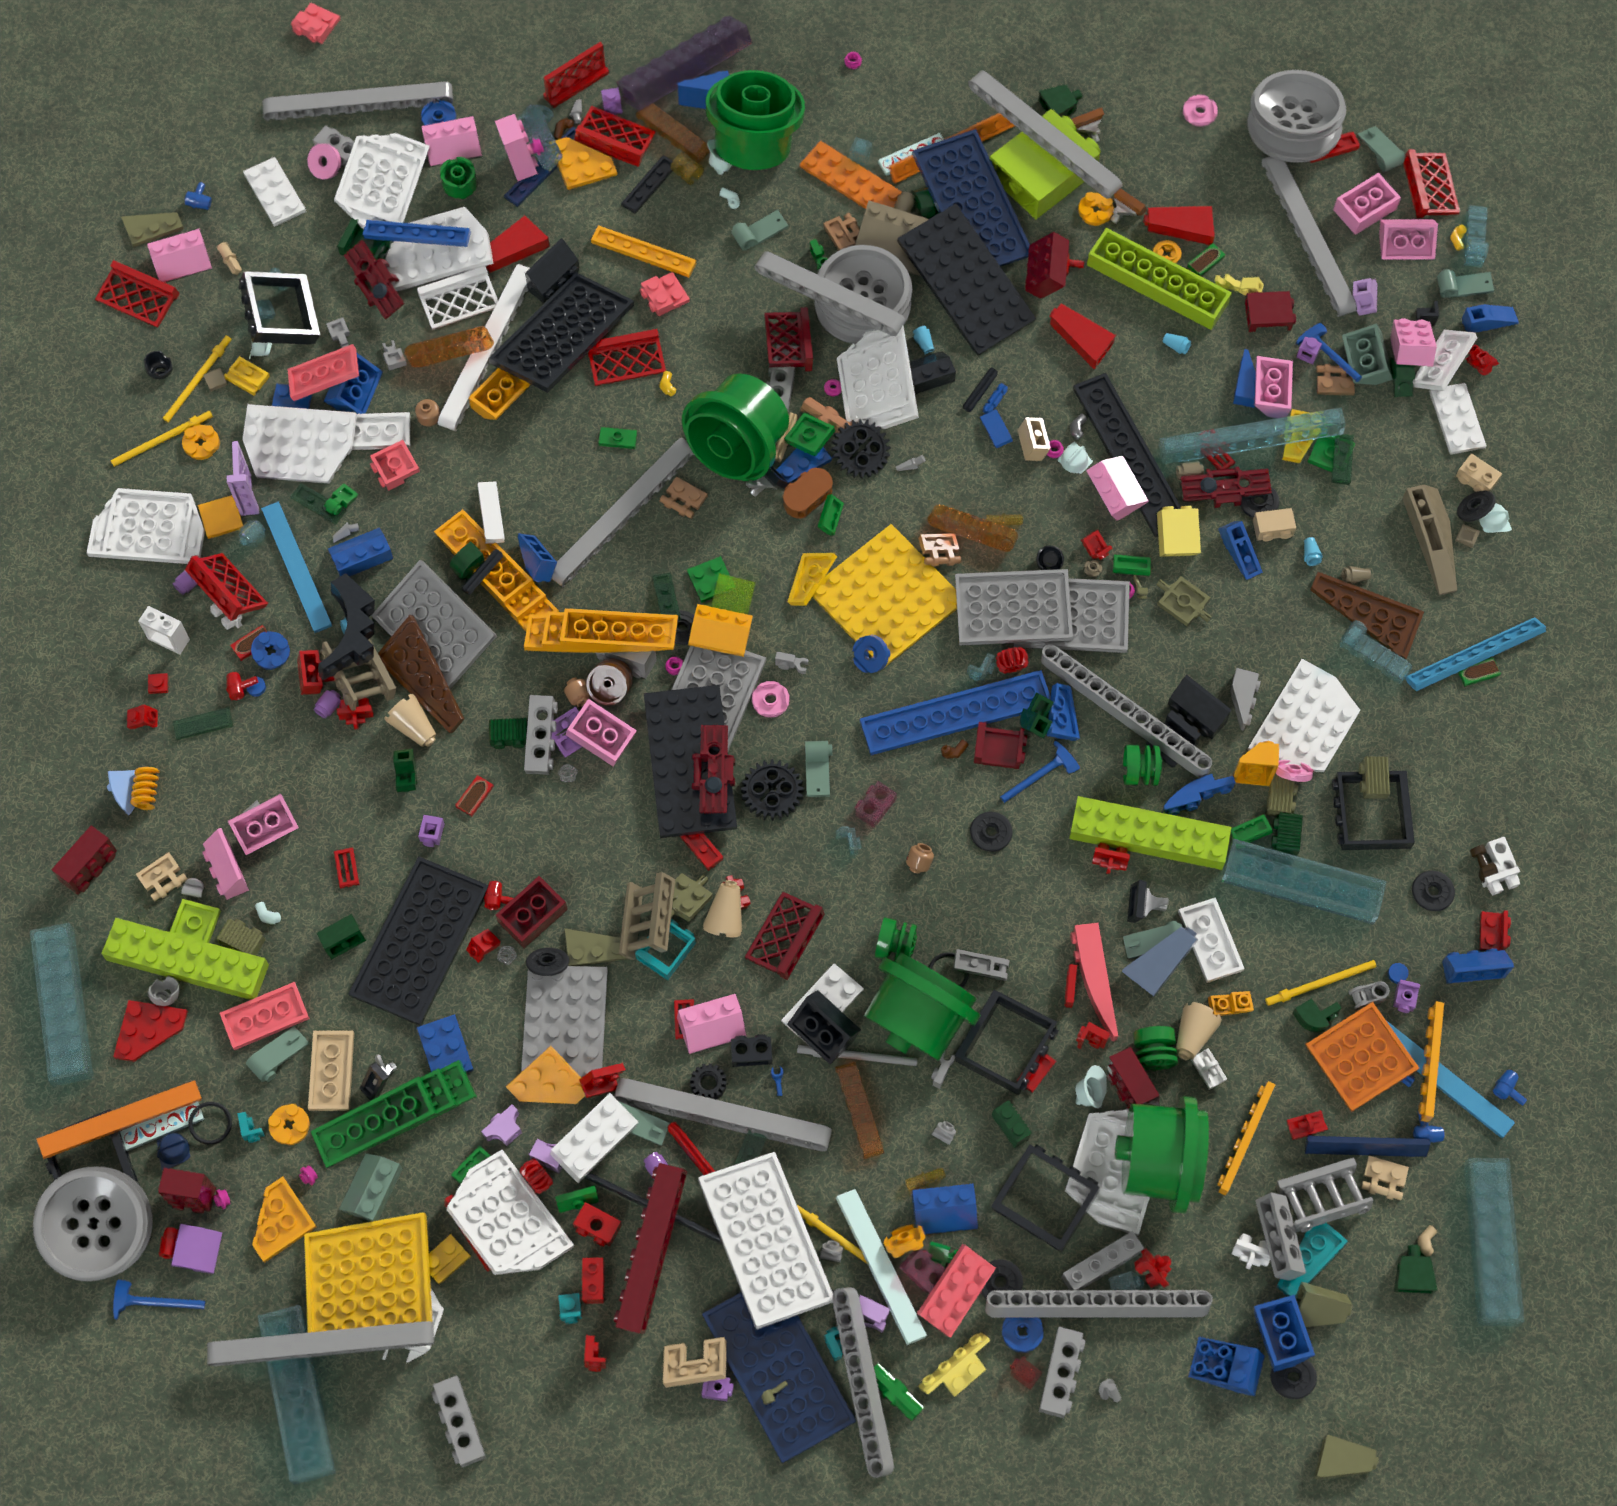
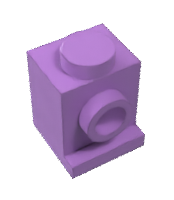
M619 89L601 90L604 111L611 114H621Z
M1305 336L1296 358L1314 364L1322 343L1313 337L1308 338ZM1303 351L1311 354L1312 357L1302 354Z
M423 816L418 836L423 845L434 847V844H440L445 825L443 818ZM434 831L435 835H430L429 833Z
M1400 980L1397 984L1393 1007L1398 1008V1011L1404 1013L1413 1011L1416 1008L1420 984ZM1404 994L1410 995V998H1406Z
M730 1378L706 1381L703 1383L702 1398L727 1401L728 1396L732 1397L734 1384L730 1383ZM715 1384H721V1390L716 1391L714 1389Z

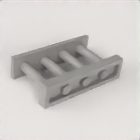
M1354 1157L1277 1181V1193L1288 1196L1298 1220L1294 1222L1295 1232H1306L1314 1226L1356 1213L1364 1214L1371 1209L1372 1197L1363 1199L1353 1178L1357 1166ZM1345 1178L1355 1202L1347 1205L1343 1204L1334 1184L1335 1179ZM1317 1184H1326L1336 1208L1324 1210L1315 1190ZM1301 1189L1307 1190L1317 1214L1305 1216L1295 1194L1296 1191Z

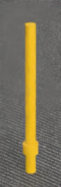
M226 335L220 344L213 348L210 357L164 415L163 420L169 423L204 377L203 375L208 372L218 357L221 358L225 352L224 349L232 340L229 336Z
M210 410L198 417L195 415L189 418L190 421L110 461L115 467L184 432L187 428L201 425L200 423L213 416Z
M1372 960L1302 986L1279 991V994L1265 998L1267 1006L1281 1001L1283 1003L1287 1002L1297 995L1376 968V963Z
M797 1205L801 1217L806 1220V1224L816 1227L867 1264L861 1249L821 1222L817 1215L814 1213L810 1214Z

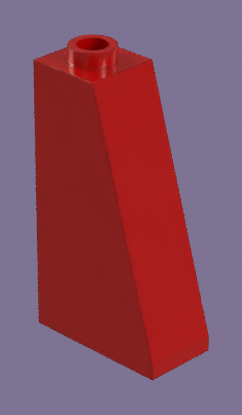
M1212 206L1148 207L1147 215H1144V225H1147L1148 232L1211 245L1214 241Z
M523 216L490 242L493 264L485 267L491 273L547 249L550 246L549 238L526 216Z
M1062 303L1057 309L1054 308L1049 316L1051 318L1050 325L1093 369H1096L1115 342V334Z

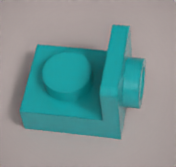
M246 1112L237 1113L244 1141L248 1140L250 1143L260 1140V1137L265 1136L262 1128L254 1129L253 1119L248 1117Z
M580 1294L559 1295L560 1320L565 1321V1324L577 1323V1319H582Z
M835 1326L826 1331L827 1334L824 1336V1340L834 1361L842 1358L843 1349L841 1341H836L835 1339L840 1336L838 1326Z

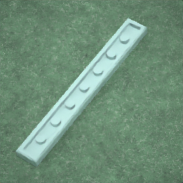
M856 1189L837 1196L836 1200L906 1344L909 1345L925 1338L927 1335Z

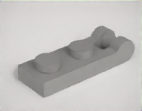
M957 949L955 951L953 970L1006 981L1008 976L1006 969L1009 967L1010 961L1004 958ZM994 965L999 967L998 971L994 970Z

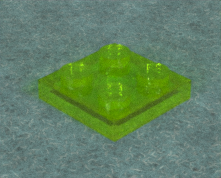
M719 573L711 607L748 615L756 582Z

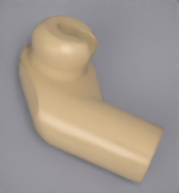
M1431 1225L1428 1226L1417 1240L1420 1252L1426 1257L1431 1256L1434 1252L1431 1239L1437 1233V1230Z

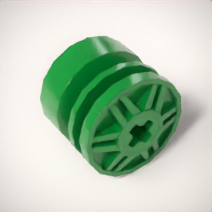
M1125 745L1123 766L1127 767V775H1123L1124 785H1138L1139 778L1143 777L1144 785L1148 786L1151 777L1152 785L1158 786L1162 772V757L1159 746L1153 745L1152 753H1150V746L1146 745L1143 754H1140L1139 745Z
M884 917L876 946L875 958H889L891 952L895 953V960L900 953L911 957L917 941V925L912 924L910 932H907V922H904L901 930H898L897 920Z
M1152 1026L1133 1032L1134 1047L1139 1049L1135 1055L1144 1070H1164L1175 1067L1178 1064L1177 1050L1171 1047L1176 1044L1174 1028Z

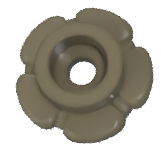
M1096 560L1087 561L1084 565V572L1090 577H1097L1102 572V566Z

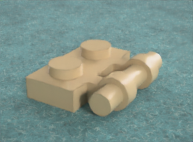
M169 852L136 874L147 891L155 887L157 891L150 895L154 901L161 897L163 899L167 896L168 892L176 887L178 889L187 880L184 873L176 877L175 873L181 869ZM170 877L172 881L161 887L160 883Z
M1368 1156L1364 1176L1371 1178V1183L1363 1181L1361 1189L1367 1190L1370 1194L1384 1195L1387 1199L1402 1200L1403 1192L1396 1191V1186L1402 1188L1405 1186L1409 1167ZM1378 1180L1389 1183V1187L1379 1186Z

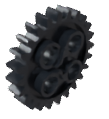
M861 419L857 421V424L854 420H851L850 425L846 422L844 428L840 427L838 429L839 433H835L834 437L836 439L831 443L836 446L832 447L831 451L836 453L832 458H838L835 465H842L840 471L847 469L846 475L852 472L853 478L857 474L860 475L861 479H863L865 474L871 477V471L876 475L878 473L877 469L882 470L884 468L882 464H887L888 461L885 458H888L890 454L886 451L890 450L891 447L886 446V444L890 440L883 438L886 432L881 434L880 430L882 427L876 429L875 422L870 426L869 420H866L864 424H862ZM856 433H862L864 435V439H858ZM871 437L872 440L853 460H850V457ZM844 445H849L852 448V452H846ZM870 445L876 446L877 452H872ZM858 458H863L865 465H860Z
M771 759L770 764H767L764 760L763 766L756 763V770L750 768L751 775L745 774L746 780H742V785L744 786L741 788V793H744L742 800H747L745 807L751 806L750 813L756 811V817L763 814L764 820L768 816L771 817L772 821H774L775 816H778L779 820H781L782 814L789 817V810L795 812L794 806L799 807L800 802L798 800L803 799V795L800 794L804 792V787H801L803 781L798 780L800 774H794V767L788 769V763L781 766V760L777 764H774L773 759ZM769 775L777 776L775 780H770L767 777ZM759 787L762 788L763 791L757 793L754 791V789ZM776 787V791L771 790L769 792V788L774 789ZM784 787H788L791 789L787 793L781 791V789ZM770 800L777 801V804L772 806L769 805L768 802Z

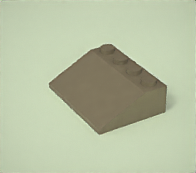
M869 200L855 245H871L885 249L903 263L908 273L920 276L897 242V239L929 219Z

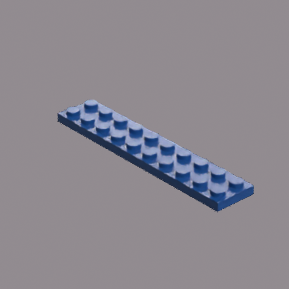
M1040 670L860 718V724L870 755L975 728L978 727L979 722L989 724L1019 716L1023 708L1028 709L1035 693H1039L1050 700L1051 696L1043 673Z

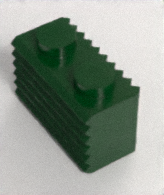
M490 719V746L495 749H504L505 746L523 748L526 745L528 719Z
M1279 812L1277 818L1274 817L1273 829H1276V835H1273L1271 840V847H1274V853L1298 856L1300 852L1303 815Z
M1006 1101L993 1110L992 1117L1013 1147L1017 1148L1030 1139L1032 1131L1029 1130L1027 1124H1024L1025 1121L1022 1120L1020 1114H1017L1018 1111L1015 1110L1013 1104H1010L1011 1101Z

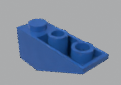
M1483 304L1466 308L1462 317L1466 332L1473 333L1519 323L1514 308Z

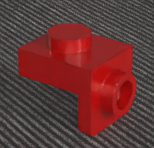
M1098 530L1081 539L1092 559L1099 558L1101 560L1109 555L1108 551L1113 549L1111 545L1107 546Z
M144 704L127 710V728L136 729L145 725L152 728L157 727V709Z
M486 929L471 938L466 950L471 957L480 963L487 953L500 945L501 941L489 929Z

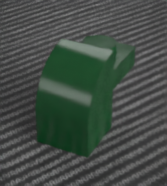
M927 186L911 190L912 195L915 197L914 204L916 208H919L920 217L930 219L939 214Z
M1395 357L1390 358V368L1393 376V396H1413L1414 365L1396 364Z
M470 541L453 557L450 568L461 580H468L473 575L474 570L485 561L483 553Z
M1035 693L1028 709L1023 708L1020 716L1022 728L1044 739L1052 724V721L1047 719L1046 716L1054 702L1039 693Z
M413 749L394 751L393 763L396 773V791L409 792L416 790L418 783Z
M1311 998L1296 1007L1292 1014L1304 1029L1311 1032H1323L1327 1030L1330 1022L1339 1017L1338 1013L1342 1008L1336 1002L1320 1011Z

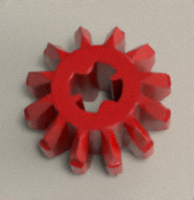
M1013 647L999 652L996 656V664L1000 672L1012 673L1026 668L1029 658L1025 649Z
M534 1158L525 1162L520 1168V1173L538 1194L546 1191L553 1184L551 1177Z

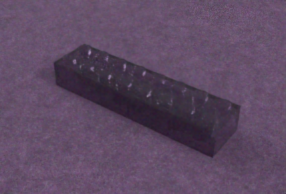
M730 15L723 17L721 21L708 26L701 33L694 34L692 38L679 43L672 50H667L662 56L652 59L645 66H641L633 73L623 76L621 80L616 82L622 99L639 111L677 89V83L694 79L751 45L752 40L747 25Z

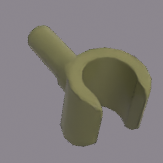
M1134 575L1133 579L1137 588L1136 594L1148 595V588H1141L1138 576ZM1137 595L1139 599H1147V596Z
M786 1381L763 1393L762 1400L764 1405L775 1401L773 1394L788 1385Z

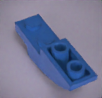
M1210 774L1194 780L1177 791L1167 801L1162 813L1175 816L1185 809L1193 811L1200 805L1201 797L1209 799L1215 793L1227 794L1231 792L1236 783L1234 777L1229 776L1214 780L1213 775Z

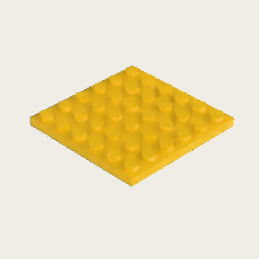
M892 524L829 572L812 596L855 642L859 638L868 635L880 637L886 643L891 653L886 666L957 610L956 589L934 566L924 564L925 557ZM868 650L869 656L873 657V651Z
M424 1212L304 1234L308 1333L424 1321L433 1322L427 1218Z

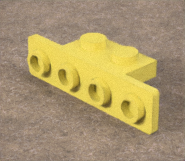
M981 1332L973 1335L964 1347L957 1349L949 1360L942 1362L934 1373L922 1380V1383L918 1386L920 1390L929 1394L943 1382L954 1397L986 1370L975 1353L990 1341L988 1336Z

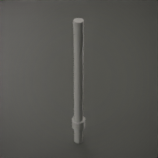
M798 1045L797 1053L811 1054L813 1057L821 1058L812 1047ZM845 1050L838 1057L917 1066V1058L848 1050Z

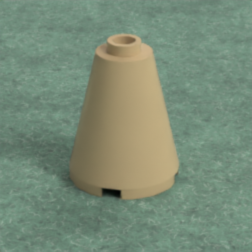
M410 694L408 695L410 699L406 701L403 698L388 712L390 717L385 716L384 720L421 747L425 745L429 747L436 741L434 738L436 733L417 698Z
M726 880L725 883H721L703 923V929L706 932L718 936L720 933H724L726 937L741 936L740 887L737 886L736 882Z
M1192 1002L1191 1005L1185 1004L1176 1045L1180 1058L1184 1060L1193 1059L1220 1026L1222 1019L1219 1014L1217 1017L1213 1014L1212 1008L1196 1002Z

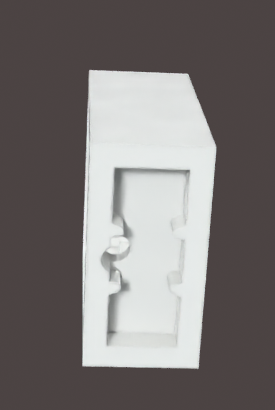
M150 606L147 607L138 621L148 640L179 655L190 640L181 621Z

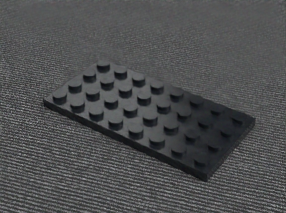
M957 204L952 205L897 239L903 251L977 356L1036 320L1032 311Z
M576 272L489 357V363L548 393L632 309L634 300Z
M720 685L644 693L660 838L736 830L737 820L733 788L729 783H727V813H699L700 790H693L691 788L692 783H694V761L692 760V755L701 751V725H724ZM715 746L709 749V753L712 755H716L720 751ZM702 762L701 780H707L708 762Z
M418 856L348 993L349 996L421 1026L484 900V895L489 885Z

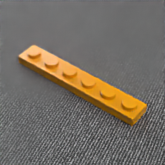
M599 225L591 238L592 244L690 278L696 265L695 259Z
M1437 1001L1432 1007H1429L1427 1018L1430 1019V1026L1426 1029L1428 1045L1424 1049V1057H1427L1422 1069V1076H1425V1080L1420 1089L1423 1101L1420 1102L1418 1110L1423 1122H1430L1434 1117L1444 1003Z
M1269 1081L1265 1087L1261 1085L1257 1093V1097L1260 1099L1257 1104L1253 1103L1249 1111L1252 1117L1249 1122L1245 1121L1241 1129L1244 1135L1242 1139H1237L1233 1147L1236 1153L1234 1157H1229L1225 1165L1228 1171L1226 1175H1221L1217 1183L1220 1186L1218 1192L1225 1196L1231 1187L1276 1085Z

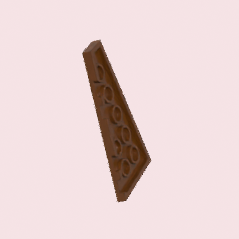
M1317 572L1311 591L1405 662L1424 611Z
M409 615L378 652V655L385 668L409 693L413 694L418 702L449 733H453L463 722L464 717L414 616Z

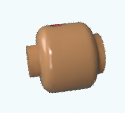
M424 399L416 405L415 413L421 425L433 426L438 422L440 411L435 401Z
M572 678L567 682L564 693L570 704L577 705V707L584 706L587 700L591 698L587 692L586 680Z
M922 843L912 846L906 858V864L910 867V871L917 874L928 871L934 859L932 849Z

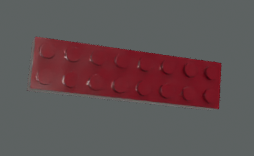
M659 1163L658 1167H654L652 1179H654L653 1187H649L646 1199H649L648 1206L643 1208L641 1219L644 1220L642 1228H638L636 1233L638 1244L631 1252L630 1260L633 1261L631 1269H627L625 1281H627L626 1289H622L619 1301L622 1302L621 1308L616 1311L614 1316L617 1328L645 1334L687 1176V1171L682 1168Z

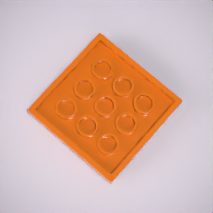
M1373 1002L1305 1045L1351 1112L1419 1070L1416 1062Z

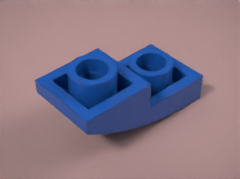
M997 410L980 417L996 449L1013 441Z

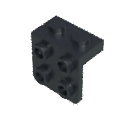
M1172 710L1167 715L1164 724L1196 747L1201 736L1199 730L1193 725L1190 726L1181 714H1176ZM1146 741V745H1149L1152 751L1153 745ZM1168 742V744L1171 746L1175 745L1172 742ZM1160 751L1162 760L1170 767H1175L1178 764Z

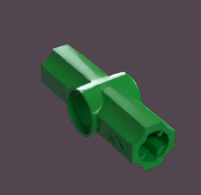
M878 1363L874 1366L878 1389L882 1392L881 1395L884 1398L887 1397L892 1402L891 1405L896 1406L912 1422L924 1407L909 1393L907 1387L900 1380L894 1379Z

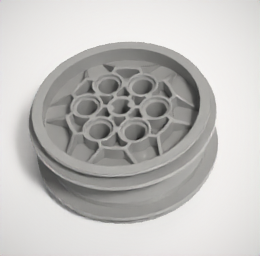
M1287 70L1267 77L1253 92L1247 127L1255 145L1267 155L1287 162L1313 161L1328 154L1340 140L1342 123L1346 115V104L1341 91L1327 78L1309 71Z
M871 245L850 246L833 254L819 269L817 275L902 314L907 321L911 309V278L903 263L889 251ZM814 300L815 311L820 323L830 334L842 341L856 344L864 337L863 334L865 332L877 330Z
M107 1167L76 1169L56 1179L41 1196L33 1218L35 1243L46 1263L61 1275L79 1281L106 1279L125 1271L142 1255L152 1232V1210L143 1189L125 1173ZM84 1199L90 1204L87 1211H83L80 1207V1203ZM104 1199H108L111 1204L107 1211L101 1207ZM94 1217L99 1220L97 1229L91 1226ZM114 1217H118L121 1220L119 1228L112 1226L111 1222ZM72 1218H76L79 1222V1226L75 1230L69 1224ZM104 1235L110 1238V1244L107 1247L101 1244V1238ZM82 1236H86L89 1239L87 1247H82L80 1244Z

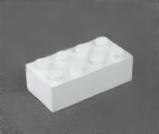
M609 1093L551 1149L550 1155L579 1183L637 1126L638 1121Z

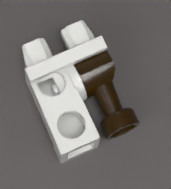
M1505 836L1488 842L1486 846L1479 845L1469 851L1473 858H1477L1480 866L1478 876L1482 881L1483 887H1487L1492 896L1503 891L1500 883L1502 881L1506 882L1508 889H1513L1520 885L1517 876L1520 870L1516 865ZM1486 852L1492 860L1491 863L1488 862L1484 855Z

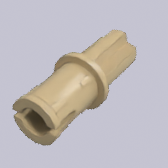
M227 243L219 244L217 248L223 257L224 264H227L232 274L238 275L242 269L236 260V255L232 253Z

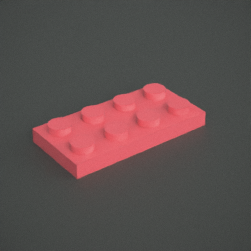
M351 344L289 368L288 379L291 399L296 401L358 377L359 371L355 346Z
M295 982L220 1012L234 1050L310 1019Z
M962 1244L917 1314L951 1338L996 1268L969 1247Z

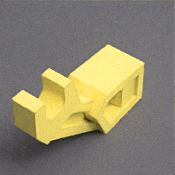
M1225 274L1224 279L1220 275L1215 277V283L1218 286L1238 291L1244 296L1247 293L1262 292L1264 286L1259 277L1243 278L1241 281L1235 280L1229 274Z

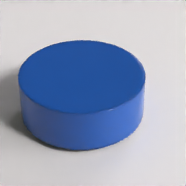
M257 677V684L246 688L252 696H260L266 690V684L260 677Z
M1401 963L1391 965L1388 970V978L1396 984L1400 980H1406L1409 974L1407 967Z

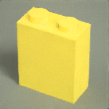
M1167 506L1157 512L1160 557L1193 556L1201 553L1198 508L1192 509V506H1182L1181 509H1174L1173 506Z

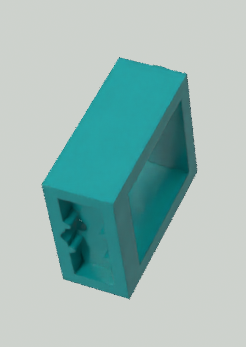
M673 919L670 922L669 932L687 944L670 967L649 954L648 951L651 948L649 946L638 949L635 953L638 961L666 980L670 979L696 944L695 935L687 929L683 930L678 927V923Z

